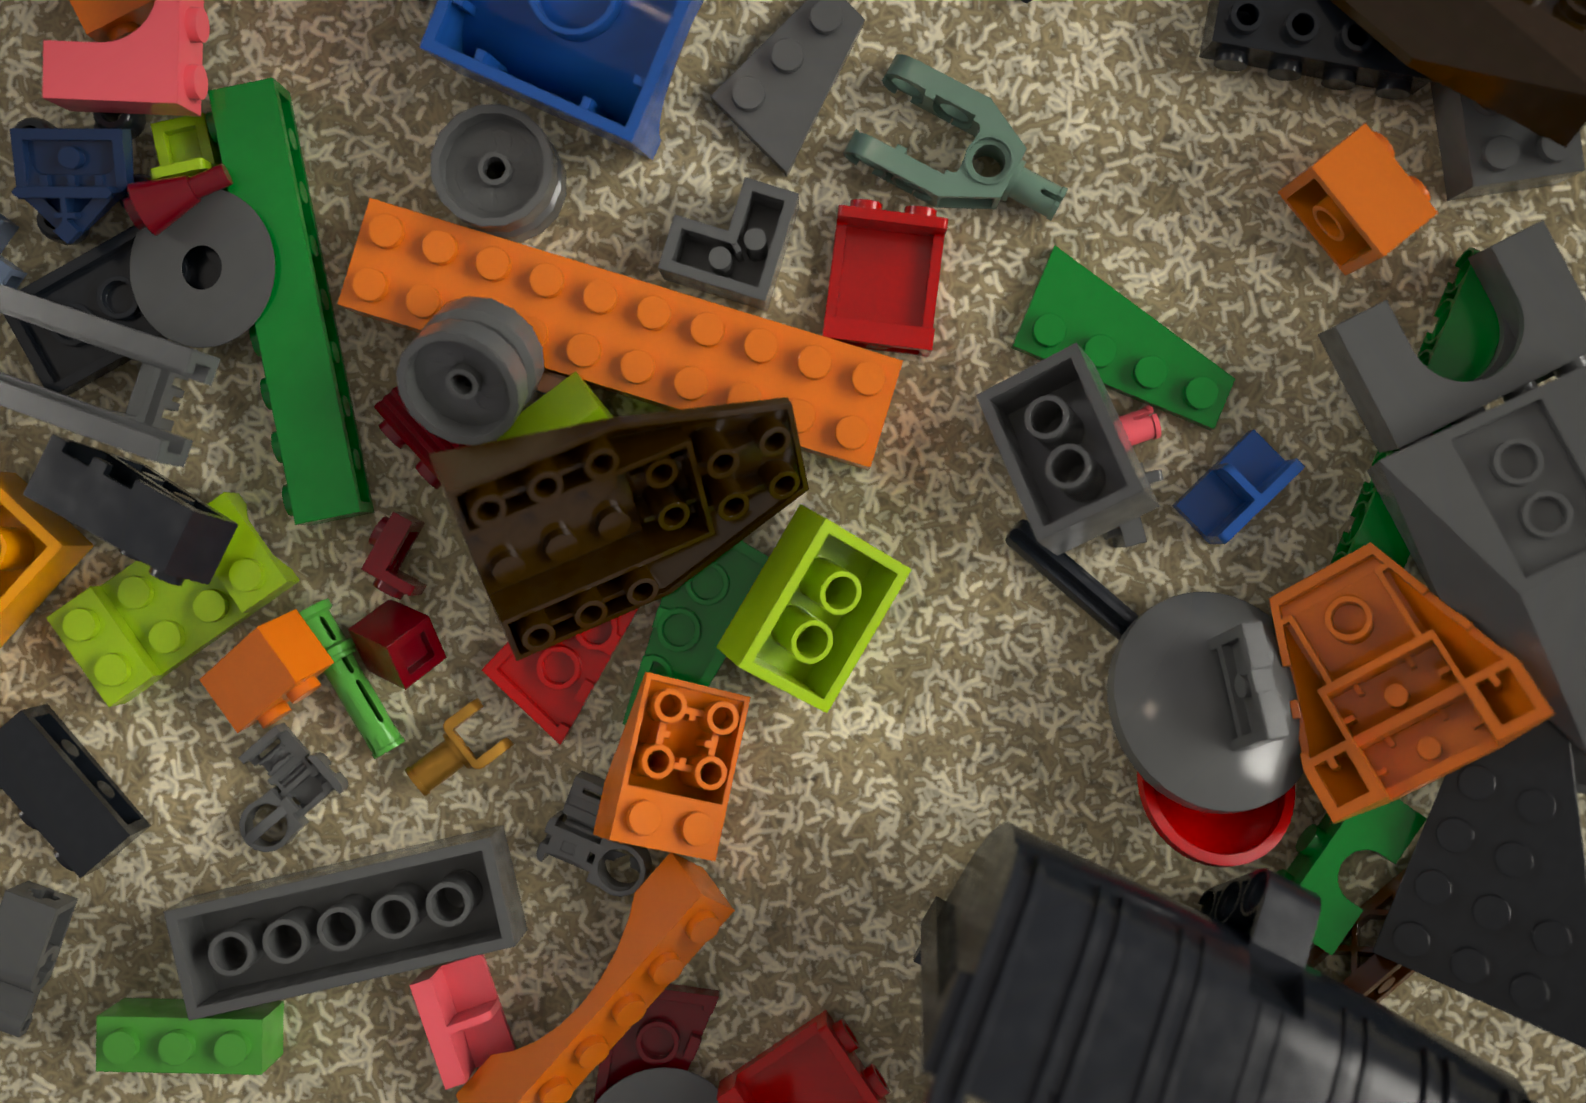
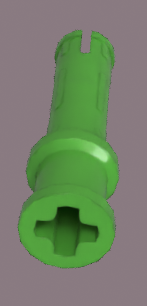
M329 598L299 613L335 662L324 671V674L372 752L373 758L376 759L405 742V739L399 733L377 693L361 670L353 655L357 651L354 647L353 639L344 636L330 612L333 605Z

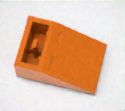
M645 672L604 782L593 835L611 841L716 861L751 697Z

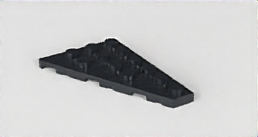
M1547 719L1500 749L1445 775L1372 952L1586 1049V864L1571 742Z

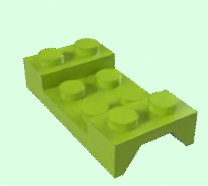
M223 492L208 503L209 506L239 524L209 585L187 579L184 580L182 586L173 585L152 576L148 572L151 566L135 561L101 586H90L46 617L108 707L128 703L300 581L289 566L272 554L248 520L247 504L239 493Z

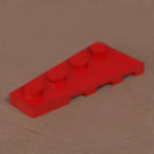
M639 608L519 661L516 660L507 642L481 671L561 745L568 736Z

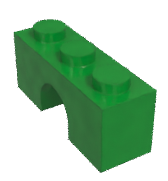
M1397 799L1336 824L1332 822L1328 813H1326L1318 826L1312 824L1303 831L1296 843V851L1299 853L1287 870L1280 869L1276 873L1317 893L1321 897L1322 906L1312 943L1332 956L1364 911L1348 900L1340 890L1338 872L1343 861L1354 852L1370 850L1396 864L1427 820L1426 817Z

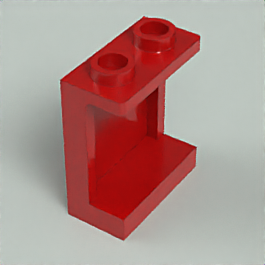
M852 199L850 206L839 205L822 336L864 349L929 357L933 349L935 333L933 325L948 218L937 217V210L925 206H906L904 212L882 210V203L869 199Z
M825 1010L720 1080L716 1099L719 1103H887L885 1096L890 1093V1089L877 1067L871 1064L865 1068L854 1052L860 1046L848 1024L843 1019L835 1023L827 1010Z

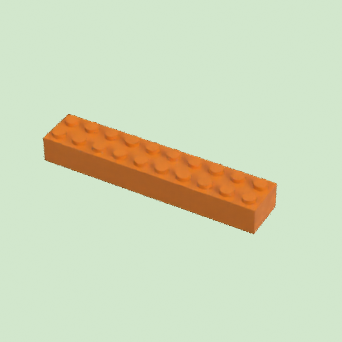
M369 198L337 305L355 314L420 333L428 321L447 302L466 296L491 298L514 309L532 326L543 347L544 369L565 377H569L576 371L587 385L668 410L787 397L792 403L802 451L867 471L871 468L903 364V360L373 198Z

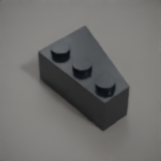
M52 434L23 493L27 498L117 547L118 551L123 555L151 566L148 572L152 576L177 586H182L185 579L209 585L239 525L143 463Z

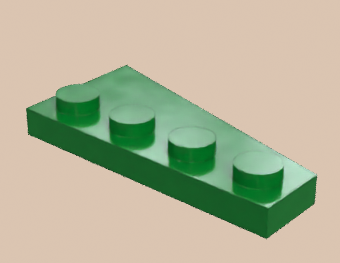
M1054 246L1050 252L1011 346L1014 350L1042 361L1077 343L1094 362L1106 388L1208 430L1215 429L1235 381L1234 377L1057 246Z
M741 540L674 592L662 597L622 724L626 725L645 672L707 687L710 686L727 658L716 646L769 556Z

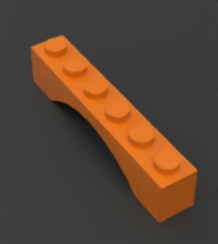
M669 853L635 892L629 918L617 950L601 979L582 1004L558 1027L537 1041L510 1052L490 1055L457 1092L458 1102L566 1103L571 1098L575 1089L597 1065L607 1058L615 1044L633 1024L637 1023L644 1016L648 1007L671 982L680 976L683 968L705 943L718 933L722 924L735 911L705 869L675 853Z

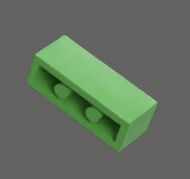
M123 998L97 1015L96 1072L262 1075L283 1055L284 1001L269 1002L189 1021L184 999Z

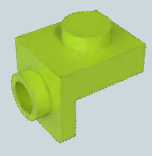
M201 112V117L183 116L150 124L159 167L150 169L152 180L183 175L191 177L221 164L218 144L214 142L209 133L204 112Z

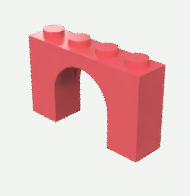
M155 0L153 9L146 21L135 32L116 41L43 40L42 98L74 112L201 117V102L208 93V77L205 68L202 66L203 43L207 42L210 32L208 15L204 9V0Z

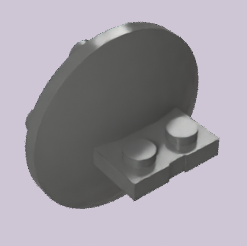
M1190 592L1170 597L1154 605L1130 624L1116 645L1111 658L1107 680V702L1112 726L1122 751L1137 772L1153 788L1174 802L1193 810L1214 814H1231L1252 810L1271 803L1290 790L1304 773L1299 744L1300 719H1293L1289 702L1297 700L1295 684L1290 667L1282 666L1274 622L1269 615L1252 604L1233 596L1214 592Z

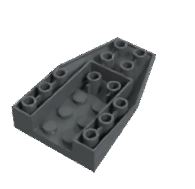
M1586 365L1389 455L1376 462L1367 472L1429 590L1522 663L1554 712V715L1548 718V720L1586 756Z

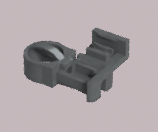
M285 723L275 725L238 757L243 764L251 762L254 766L263 765L269 772L268 775L272 776L267 780L271 786L277 785L260 799L249 804L242 812L239 822L240 834L245 843L254 850L261 852L276 851L290 843L298 832L309 823L305 817L309 811L332 791L336 790L340 794L346 791L349 785L341 772L335 773L329 767L332 762L324 753L318 752L308 756L310 754L309 750ZM277 739L281 741L268 754L261 758L260 754L264 750H266L272 743H274ZM295 797L300 805H297L292 798ZM270 804L278 807L255 827L253 826L255 814L261 806ZM283 817L287 818L288 827L284 838L272 842L261 838Z
M581 771L575 776L563 811L556 813L547 822L545 828L547 836L539 844L536 853L537 859L542 862L548 855H551L588 871L589 874L586 882L600 887L608 894L618 897L631 895L637 891L651 873L652 860L650 852L645 847L611 841L593 835L601 797L585 791V789L602 795L605 779ZM566 814L567 819L565 822H563V817ZM615 849L627 850L634 855V857L630 856V867L640 873L639 879L631 883L617 881L607 871L605 859L614 861L616 858L627 856V854Z

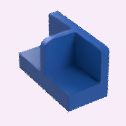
M1255 429L1249 430L1172 506L1209 544H1226L1292 481L1305 466L1297 458L1284 460Z

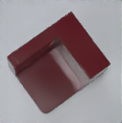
M387 600L348 629L366 669L405 690L447 658L430 617L394 600Z

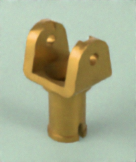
M479 698L471 701L444 722L443 729L445 733L442 735L445 739L413 765L404 769L411 781L424 796H427L432 789L440 785L463 766H466L468 769L471 767L482 769L514 745L508 737H505L477 758L465 744L455 729L484 707Z

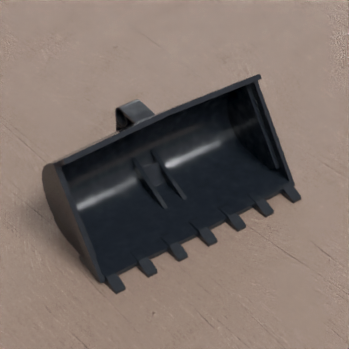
M1005 822L996 827L976 850L947 900L945 901L936 896L921 921V944L914 954V962L921 965V1069L923 1072L933 1076L924 1103H964L967 1096L981 1103H1536L1528 1098L1522 1084L1509 1072L1307 965V959L1320 916L1321 897L1317 893L1267 868L1258 869L1209 888L1202 894L1198 904L1203 905L1199 911L1009 822Z

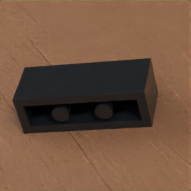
M48 704L21 710L0 728V789H3L16 804L22 821L32 829L38 830L54 848L53 852L57 861L66 869L74 871L79 878L102 868L151 826Z

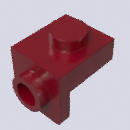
M393 511L390 518L384 516L377 523L369 538V544L373 548L361 570L376 577L372 584L374 587L397 599H402L405 594L408 596L422 595L427 586L399 570L425 522L407 512Z

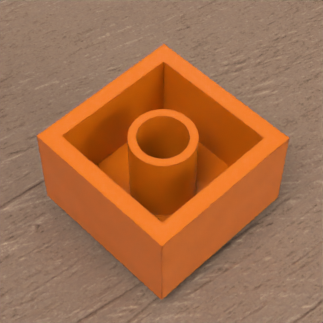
M1366 123L1326 152L1278 191V194L1345 276L1384 257L1438 214V211L1430 203V193L1425 185L1417 178L1408 176L1395 160L1394 149L1390 142L1382 134L1372 131Z

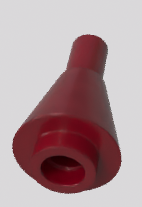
M221 163L191 177L183 175L128 183L129 197L124 198L123 203L130 219L139 230L147 228L153 235L158 236L201 202L202 197L233 185V181L227 168Z

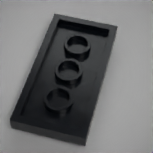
M135 225L20 289L29 294L168 340L144 317L132 291L130 256L133 242L138 232V228ZM205 245L196 246L189 250L183 259V276L186 282L195 289L203 290L212 287L221 275L222 265L220 257L211 247ZM4 315L42 385L56 392L70 395L132 360L120 354Z

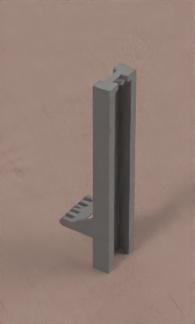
M0 284L1 314L142 362L125 413L98 407L1 371L0 406L154 462L185 467L193 440L168 432L172 431L175 421L162 417L164 409L170 411L179 410L180 403L172 401L173 396L183 398L185 391L172 385L175 377L187 381L192 379L212 386L220 358Z

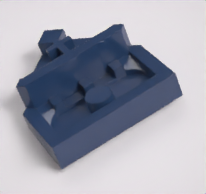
M9 128L16 187L11 193L18 199H25L56 228L53 232L66 244H73L128 192L127 184L133 183L131 129Z

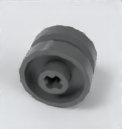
M504 104L477 105L456 114L438 135L431 153V180L440 201L469 228L521 243L542 234L559 216L567 196L566 170L558 151L549 141L545 132L525 112Z
M466 296L450 301L428 321L422 331L402 352L396 370L399 395L410 415L426 430L451 443L477 445L495 441L513 426L521 414L524 405L529 402L538 388L545 370L543 347L532 326L514 309L494 299Z

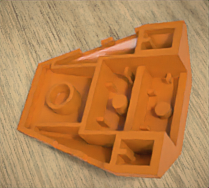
M1371 542L1269 598L1282 666L1290 667L1297 694V700L1289 702L1293 719H1300L1299 744L1303 771L1334 824L1393 802L1500 749L1554 715L1553 710L1516 657L1506 649H1502L1478 630L1473 623L1429 591L1424 584Z

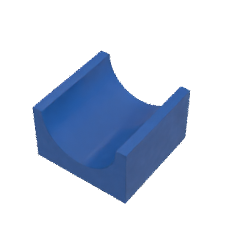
M438 0L419 48L457 73L653 160L662 141L660 138V119L668 85L683 43L704 0Z

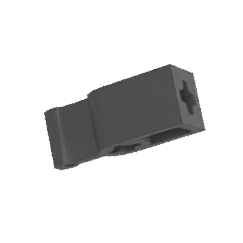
M26 881L5 890L0 904V1031L16 1037H20L27 1032L32 1021V1013L40 990L52 975L78 898L31 881Z

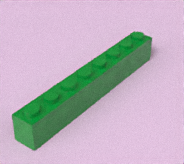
M273 77L209 90L211 111L206 113L208 130L214 142L219 144L222 163L227 168L233 181V185L222 190L238 196L254 209L266 226L274 249L275 278L273 289L261 316L250 327L249 335L255 353L262 358L265 378H262L260 381V390L266 407L272 410L276 431H273L271 434V445L277 461L283 463L287 482L282 487L284 507L288 515L294 517L295 525H316L374 513L290 92Z

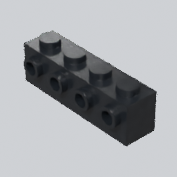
M1209 0L1199 57L1214 60L1213 65L1218 69L1242 71L1247 66L1268 69L1267 75L1269 77L1282 81L1297 80L1301 78V75L1322 79L1321 85L1323 87L1333 90H1350L1356 85L1376 88V96L1390 100L1408 98L1432 81L1425 75L1406 66L1330 0Z

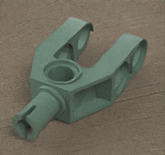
M897 54L882 80L883 85L894 94L898 89L911 96V103L948 123L953 119L952 125L975 137L966 150L961 167L956 172L946 169L943 174L908 156L907 148L899 144L893 148L872 136L859 132L857 129L843 152L844 156L855 165L861 161L874 168L872 174L909 194H912L913 190H915L913 196L935 208L996 209L1001 200L1006 202L1009 197L1047 217L1046 219L1051 221L1068 188L1061 187L1025 168L1026 161L1022 159L1027 148L993 100L917 59ZM980 157H991L1000 165L1001 173L994 177L981 176L975 171L973 162Z

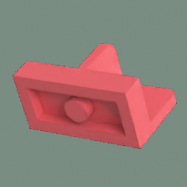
M484 954L454 960L422 971L409 985L445 1090L466 1083L475 1068L480 1067L490 1055L516 1050Z

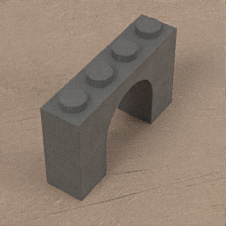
M1543 220L1468 258L1494 307L1500 328L1496 354L1487 369L1470 382L1453 381L1429 370L1416 356L1387 300L1318 334L1379 453L1405 449L1433 436V431L1449 423L1454 426L1485 412L1484 405L1500 397L1506 402L1538 387L1535 380L1551 371L1558 378L1586 365V300Z

